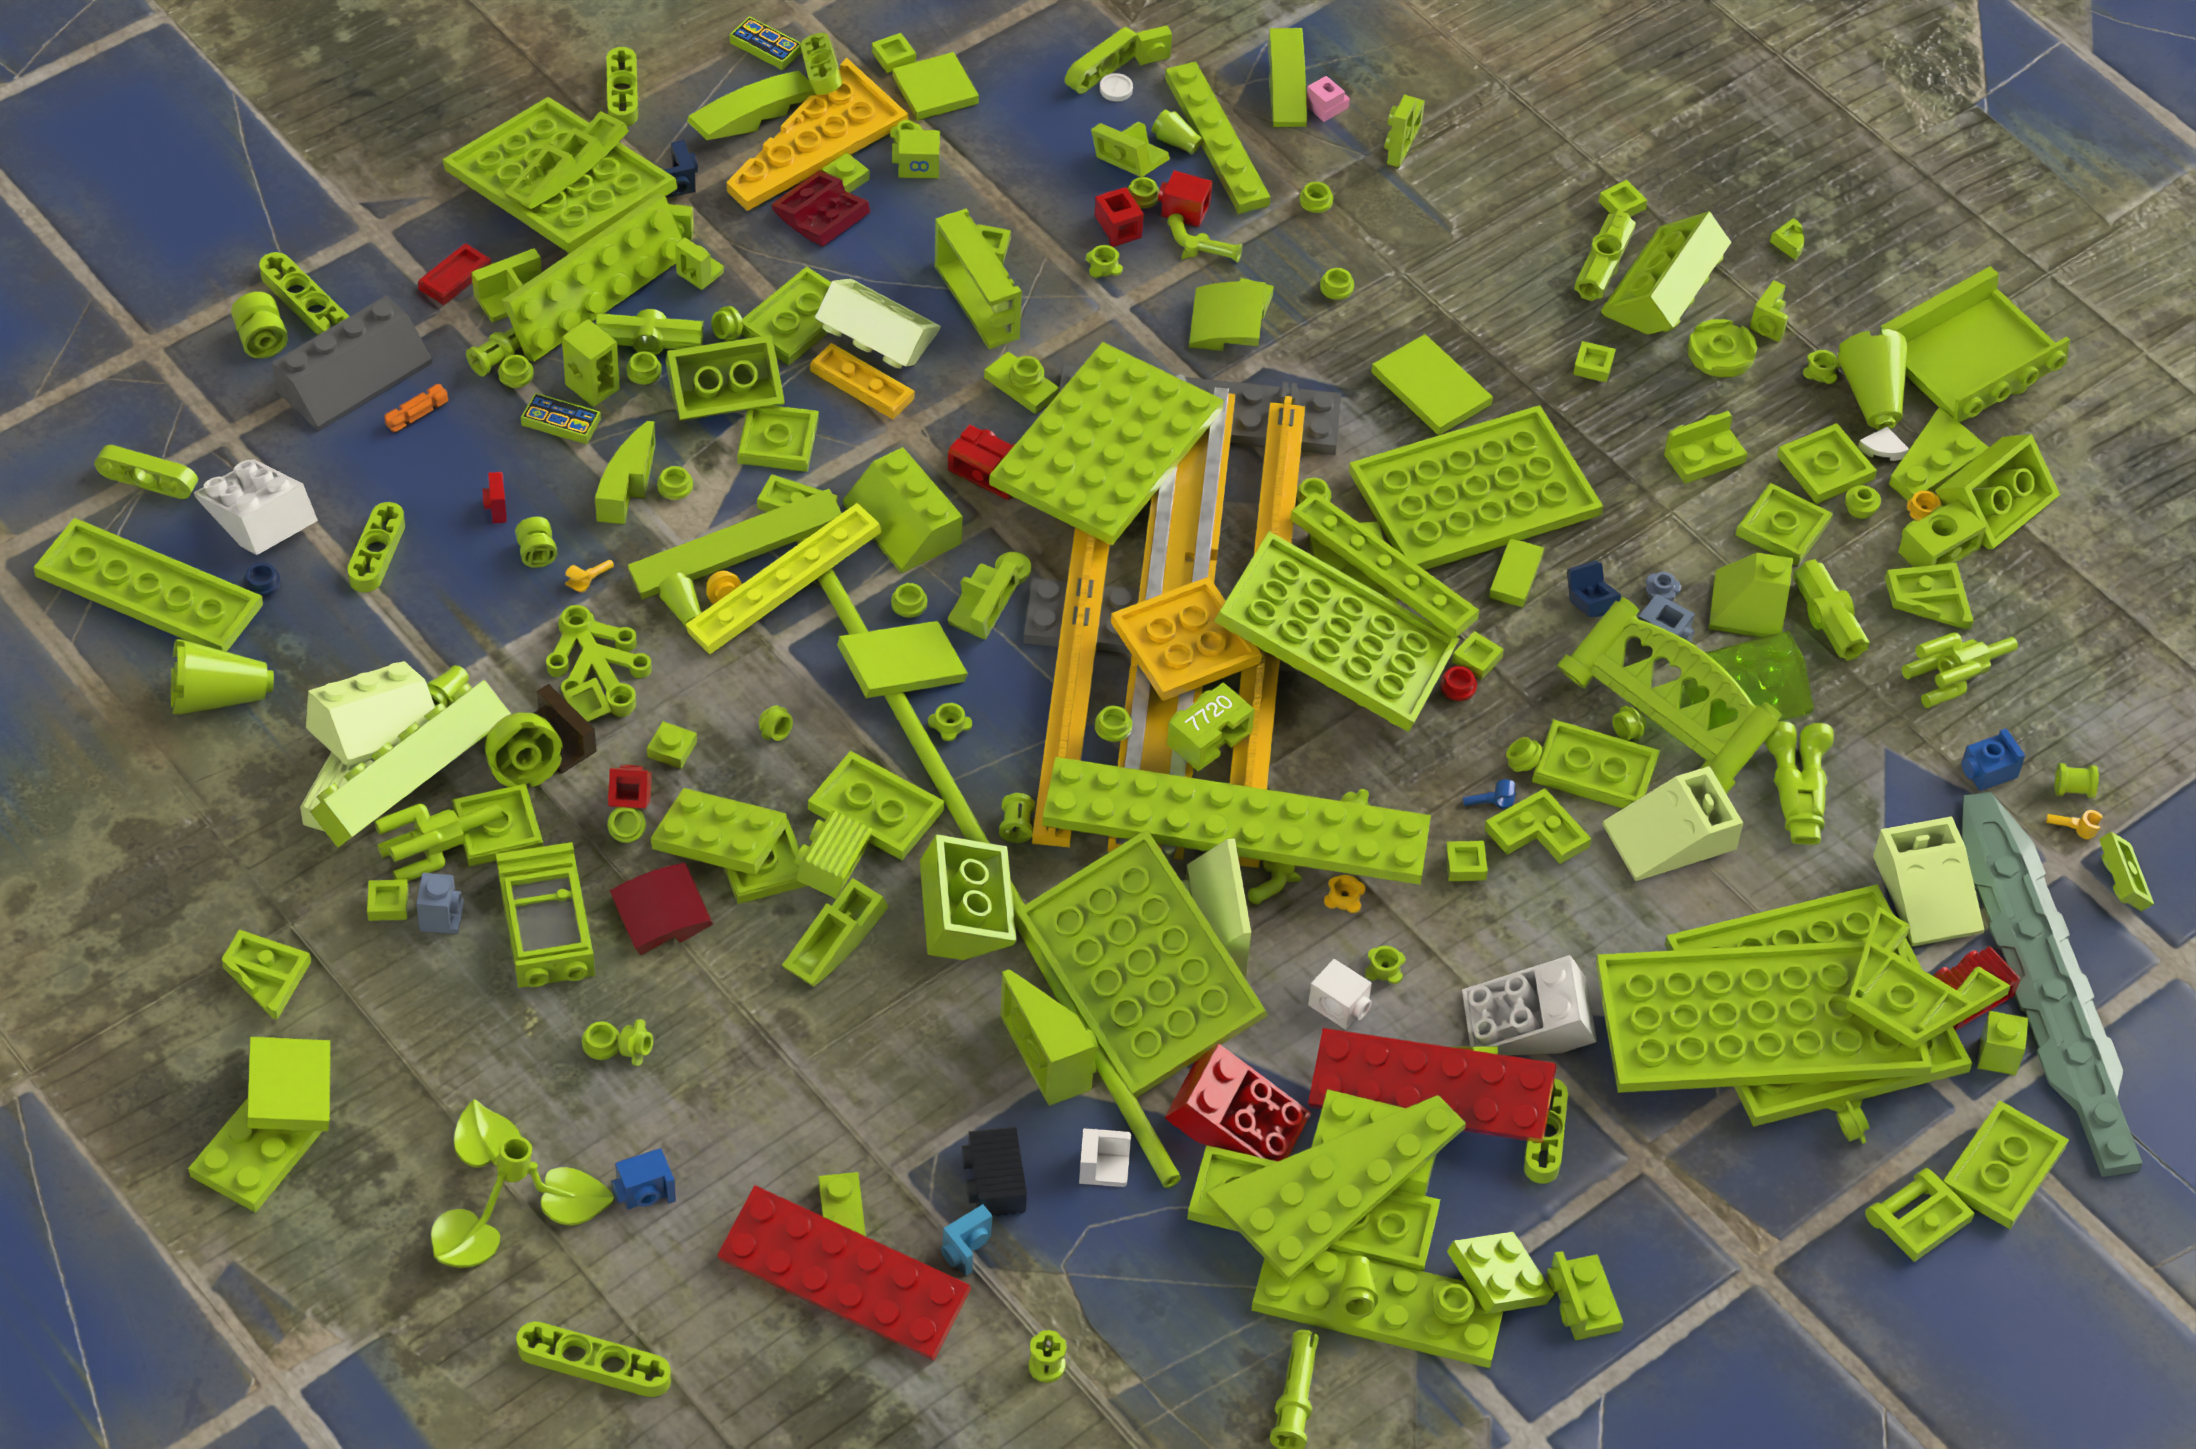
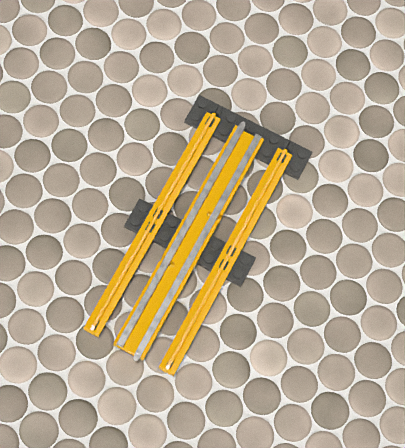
M1063 364L1059 392L1082 366ZM1182 374L1175 376L1223 399L1224 404L1220 414L1151 497L1140 589L1104 586L1110 544L1076 527L1068 582L1032 578L1024 631V644L1058 647L1032 844L1070 848L1072 830L1058 828V831H1056L1054 827H1048L1047 830V826H1042L1043 813L1055 757L1080 761L1082 759L1096 650L1130 653L1111 624V613L1208 576L1213 583L1215 582L1230 443L1265 446L1254 554L1269 531L1292 543L1294 522L1290 518L1291 511L1295 508L1300 453L1304 451L1336 455L1342 393L1297 389V383H1292L1291 388H1288V382H1282V387L1191 378L1184 377ZM1257 646L1262 653L1261 663L1241 671L1239 696L1255 709L1252 733L1233 746L1230 784L1267 790L1279 670L1303 672L1293 668L1274 655L1261 650ZM1131 656L1125 710L1131 717L1133 725L1131 734L1120 743L1118 767L1192 778L1193 767L1167 745L1168 723L1176 712L1186 710L1202 695L1203 686L1162 701L1134 657ZM1109 836L1108 852H1111L1130 839ZM1157 844L1168 861L1172 859L1183 860L1184 848ZM1238 856L1240 866L1259 868V859Z

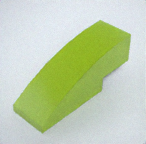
M1269 28V88L1273 127H1306V75L1302 28Z
M646 421L634 431L619 447L608 463L595 496L597 522L625 524L630 498H645L656 445L654 421Z
M852 878L832 906L826 903L782 964L783 968L815 987L851 954L888 909L883 896Z

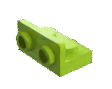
M1729 411L1717 415H1709L1703 420L1686 426H1678L1668 433L1664 456L1684 484L1746 463L1748 453L1730 430L1733 417Z
M1563 1251L1555 1252L1551 1268L1547 1269V1280L1552 1292L1558 1293L1561 1301L1559 1309L1562 1322L1565 1327L1570 1326L1575 1341L1621 1331L1623 1320L1598 1254L1566 1261Z

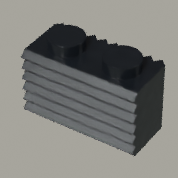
M1017 1127L968 1131V1145L961 1146L963 1169H971L972 1179L966 1180L968 1203H976L977 1208L984 1205L992 1216L1008 1215L1009 1213L1014 1215L1017 1212L1023 1214L1026 1212L1027 1190Z

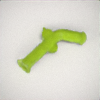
M1174 213L1168 217L1167 222L1171 227L1175 241L1182 247H1185L1181 261L1189 257H1195L1199 251L1232 258L1237 263L1239 262L1242 253V243L1233 245L1211 240L1205 233H1200L1197 236L1188 235L1184 227L1182 215Z
M1264 860L1263 868L1265 871L1271 872L1272 878L1255 888L1251 887L1248 891V898L1253 904L1259 905L1263 900L1279 893L1284 888L1286 882H1301L1302 877L1294 872V865Z

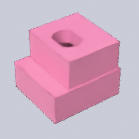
M1327 76L1307 87V108L1323 122L1349 108L1350 98L1345 95L1343 89Z

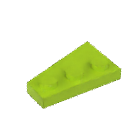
M1939 406L1892 473L1889 485L1907 501L1913 498L1914 494L1919 491L1934 493L1937 488L1989 447Z

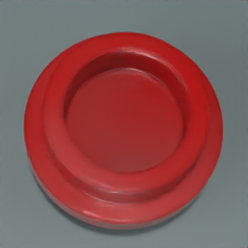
M1455 666L1442 676L1440 689L1451 700L1465 701L1475 695L1477 680L1470 669L1463 666Z

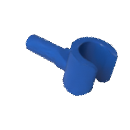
M1508 779L1499 780L1496 783L1495 792L1463 797L1464 806L1494 803L1501 809H1508L1515 802V783Z

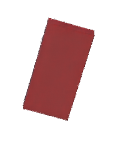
M464 243L419 279L418 289L444 306L472 283L471 272L491 265V259L467 243Z

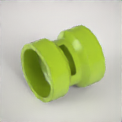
M530 517L522 520L516 526L515 535L518 544L521 546L520 555L522 562L526 566L533 568L544 567L556 559L557 548L552 539L551 525L547 519Z

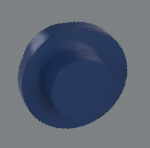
M256 563L248 568L243 583L245 589L262 597H267L274 594L280 588L281 579L280 574L272 565Z

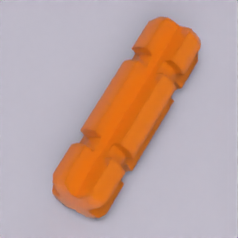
M435 384L426 390L427 394L422 392L399 406L400 410L394 408L384 415L386 426L392 432H397L406 427V422L411 424L433 411V406L438 408L447 403L449 399L446 389L441 384Z

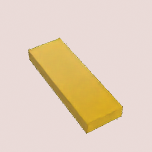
M830 343L810 362V372L892 420L915 399L914 390L833 343Z

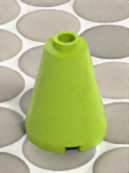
M1881 329L1882 335L1871 336L1869 330L1850 336L1839 345L1838 361L1867 424L1877 430L1885 427L1889 429L1894 428L1901 421L1903 414L1907 344L1905 336L1889 329Z
M175 640L172 657H177V662H174V667L171 668L170 688L172 714L181 715L265 700L266 693L273 692L274 671L267 670L265 662L186 640Z

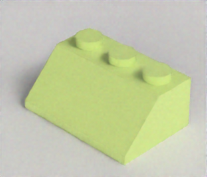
M853 279L832 281L815 316V319L824 323L822 328L827 332L839 337L843 333L853 338L852 344L869 353L873 349L883 354L882 360L899 369L903 365L905 367L915 365L941 328L940 325Z
M403 661L309 690L306 729L346 766L372 759L371 755L388 742L394 748L402 742L398 737L401 732L415 722L419 727L428 722L424 715L435 708L425 679Z
M1234 838L1226 839L1187 864L1186 880L1181 881L1243 976L1246 977L1251 928Z

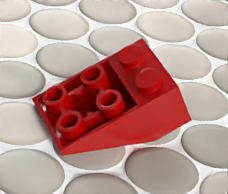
M1217 1044L1194 1062L1164 1118L1194 1141L1203 1145L1278 1162L1289 1157L1311 1112L1222 1045Z

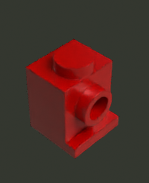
M1127 187L1095 196L1094 216L1108 236L1110 246L1115 247L1142 238L1144 214Z
M620 765V768H610L608 806L646 809L651 798L652 772L643 770V766Z

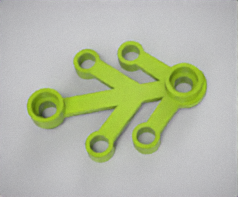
M582 605L567 607L558 620V627L562 636L554 652L546 658L547 672L553 677H561L567 674L569 670L568 655L576 641H578L582 652L569 678L562 682L561 693L584 683L592 667L606 691V699L612 710L611 713L617 717L630 715L636 707L635 690L628 684L619 683L608 662L629 668L631 675L636 678H645L651 674V658L647 654L629 653L637 646L636 632L629 627L618 628L597 622L593 614ZM593 636L615 641L616 649L597 644ZM623 638L631 639L629 641H621ZM562 663L560 666H554L553 664ZM638 664L646 665L644 667H636Z

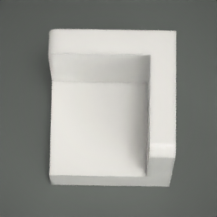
M1083 1128L1079 1184L1127 1186L1131 1133Z

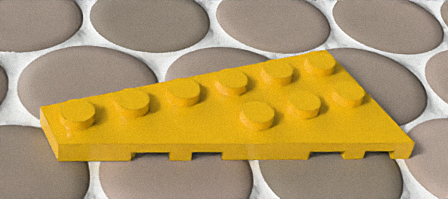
M846 58L840 64L841 86L829 94L810 95L781 125V131L774 138L770 137L763 144V150L755 158H749L726 182L727 192L746 211H749L804 181L817 171H822V168L846 152L851 155L890 134L892 127L897 126L903 120H908V113Z

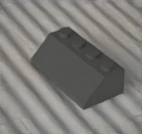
M386 295L273 361L272 367L276 391L319 432L432 364V358L408 314Z

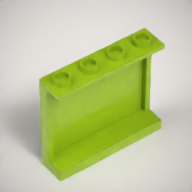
M1991 266L1880 326V335H1882L1881 329H1889L1905 336L1907 344L1905 375L1938 407L1940 406L1959 423L1969 417L1977 416L1982 410L1996 402L2004 401L2009 395L2021 388L2031 386L2046 374L2058 371L2067 363L2070 339L2065 337L2055 343L1997 289L1999 274Z

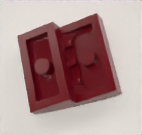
M820 170L771 204L772 210L786 224L805 238L822 247L871 212L867 200L846 192L841 179Z
M685 863L659 868L609 890L633 946L640 955L647 953L673 937L682 943L714 924L690 870Z

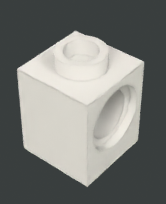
M1333 959L1311 983L1308 1005L1346 1030L1355 1019L1361 1020L1369 1011L1372 1001L1369 999L1372 983L1336 959Z

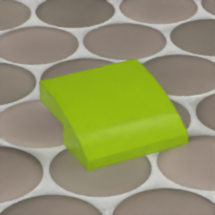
M1236 281L1196 287L1189 347L1223 351L1224 343L1259 347L1266 282Z

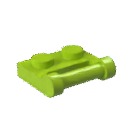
M1924 1168L1915 1174L1914 1181L1884 1202H1875L1865 1210L1866 1218L1870 1224L1877 1229L1881 1228L1914 1262L1972 1222L1975 1214L1928 1168ZM1923 1193L1931 1195L1929 1199L1899 1220L1893 1215Z

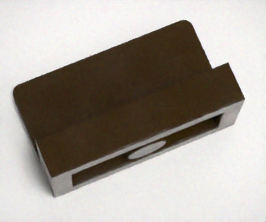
M550 684L537 691L538 710L534 714L545 718L561 739L560 755L562 760L557 771L562 774L597 752L595 728Z

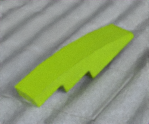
M798 70L773 76L733 91L689 115L687 122L706 140L758 131L761 120L786 116L790 104L804 102L810 95H816L810 81Z
M600 111L583 131L574 127L557 147L547 143L504 194L507 198L529 209L538 206L577 181L603 159L629 132L624 122Z

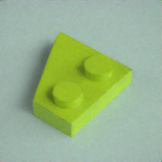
M1957 563L1887 570L1884 578L1893 608L1962 629H1971L1974 620Z
M240 929L221 959L223 968L271 1018L278 1020L311 963L310 953Z

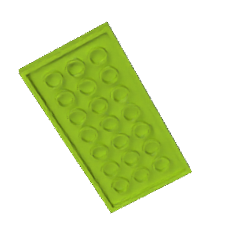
M1867 940L1597 954L1596 969L1618 1093L1930 1076L1932 1065L1926 1042L1912 1050L1846 1009ZM1903 940L1894 950V953L1908 961Z

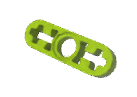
M1128 27L1120 29L1074 62L1066 73L1065 84L1079 94L1087 92L1098 84L1103 77L1113 73L1135 56L1137 33Z
M823 32L806 37L800 46L812 88L818 95L829 94L837 90L842 84L832 43L828 34Z
M616 47L610 50L606 56L608 115L624 122L628 127L638 120L636 53L632 49ZM619 63H625V70H619ZM620 83H625L631 86L626 90H618L614 88L615 85ZM619 103H626V111H620Z
M105 445L94 461L97 471L108 479L178 499L188 498L198 483L197 475L185 465L115 445Z
M384 502L378 504L372 510L347 568L349 584L354 590L366 593L376 590L381 585L405 529L404 511L400 505L393 502ZM389 518H394L388 521L386 531L383 530L382 522H386ZM375 542H381L386 545L385 549L379 552H372L367 547ZM368 563L370 564L371 573L369 572L365 574Z
M1557 1078L1554 1079L1552 1090L1554 1100L1547 1118V1124L1552 1125L1557 1133L1551 1137H1544L1543 1143L1526 1141L1524 1172L1530 1180L1540 1184L1549 1183L1556 1179L1562 1160L1568 1090L1566 1085ZM1540 1150H1548L1546 1168L1539 1167Z

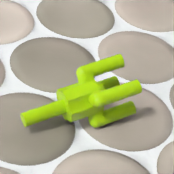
M1953 632L1917 645L1915 652L1920 660L1903 665L1902 674L1906 679H1910L1935 669L1940 670V673L1935 676V682L1939 689L1921 696L1922 704L1926 708H1930L1967 692L1966 680L1987 673L1991 668V659L2016 651L2018 643L2014 637H2009L1987 646L1983 641L1977 642L1974 639L1962 643L1961 636Z
M495 803L457 817L454 810L450 809L430 816L425 805L416 804L374 820L379 835L414 822L415 828L413 831L377 844V848L382 858L391 855L394 862L424 852L427 858L392 871L394 880L407 879L411 881L421 877L422 873H432L442 869L445 866V858L442 851L465 843L464 831L501 818L503 816L499 804Z

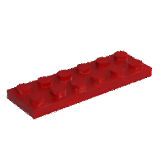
M1323 1028L1308 1104L1310 1107L1322 1109L1327 1089L1402 1108L1411 1107L1438 1095L1466 1123L1463 1131L1543 1143L1557 1067L1552 1062Z
M756 1185L751 1190L717 1254L720 1261L933 1361H935L971 1291L969 1284Z

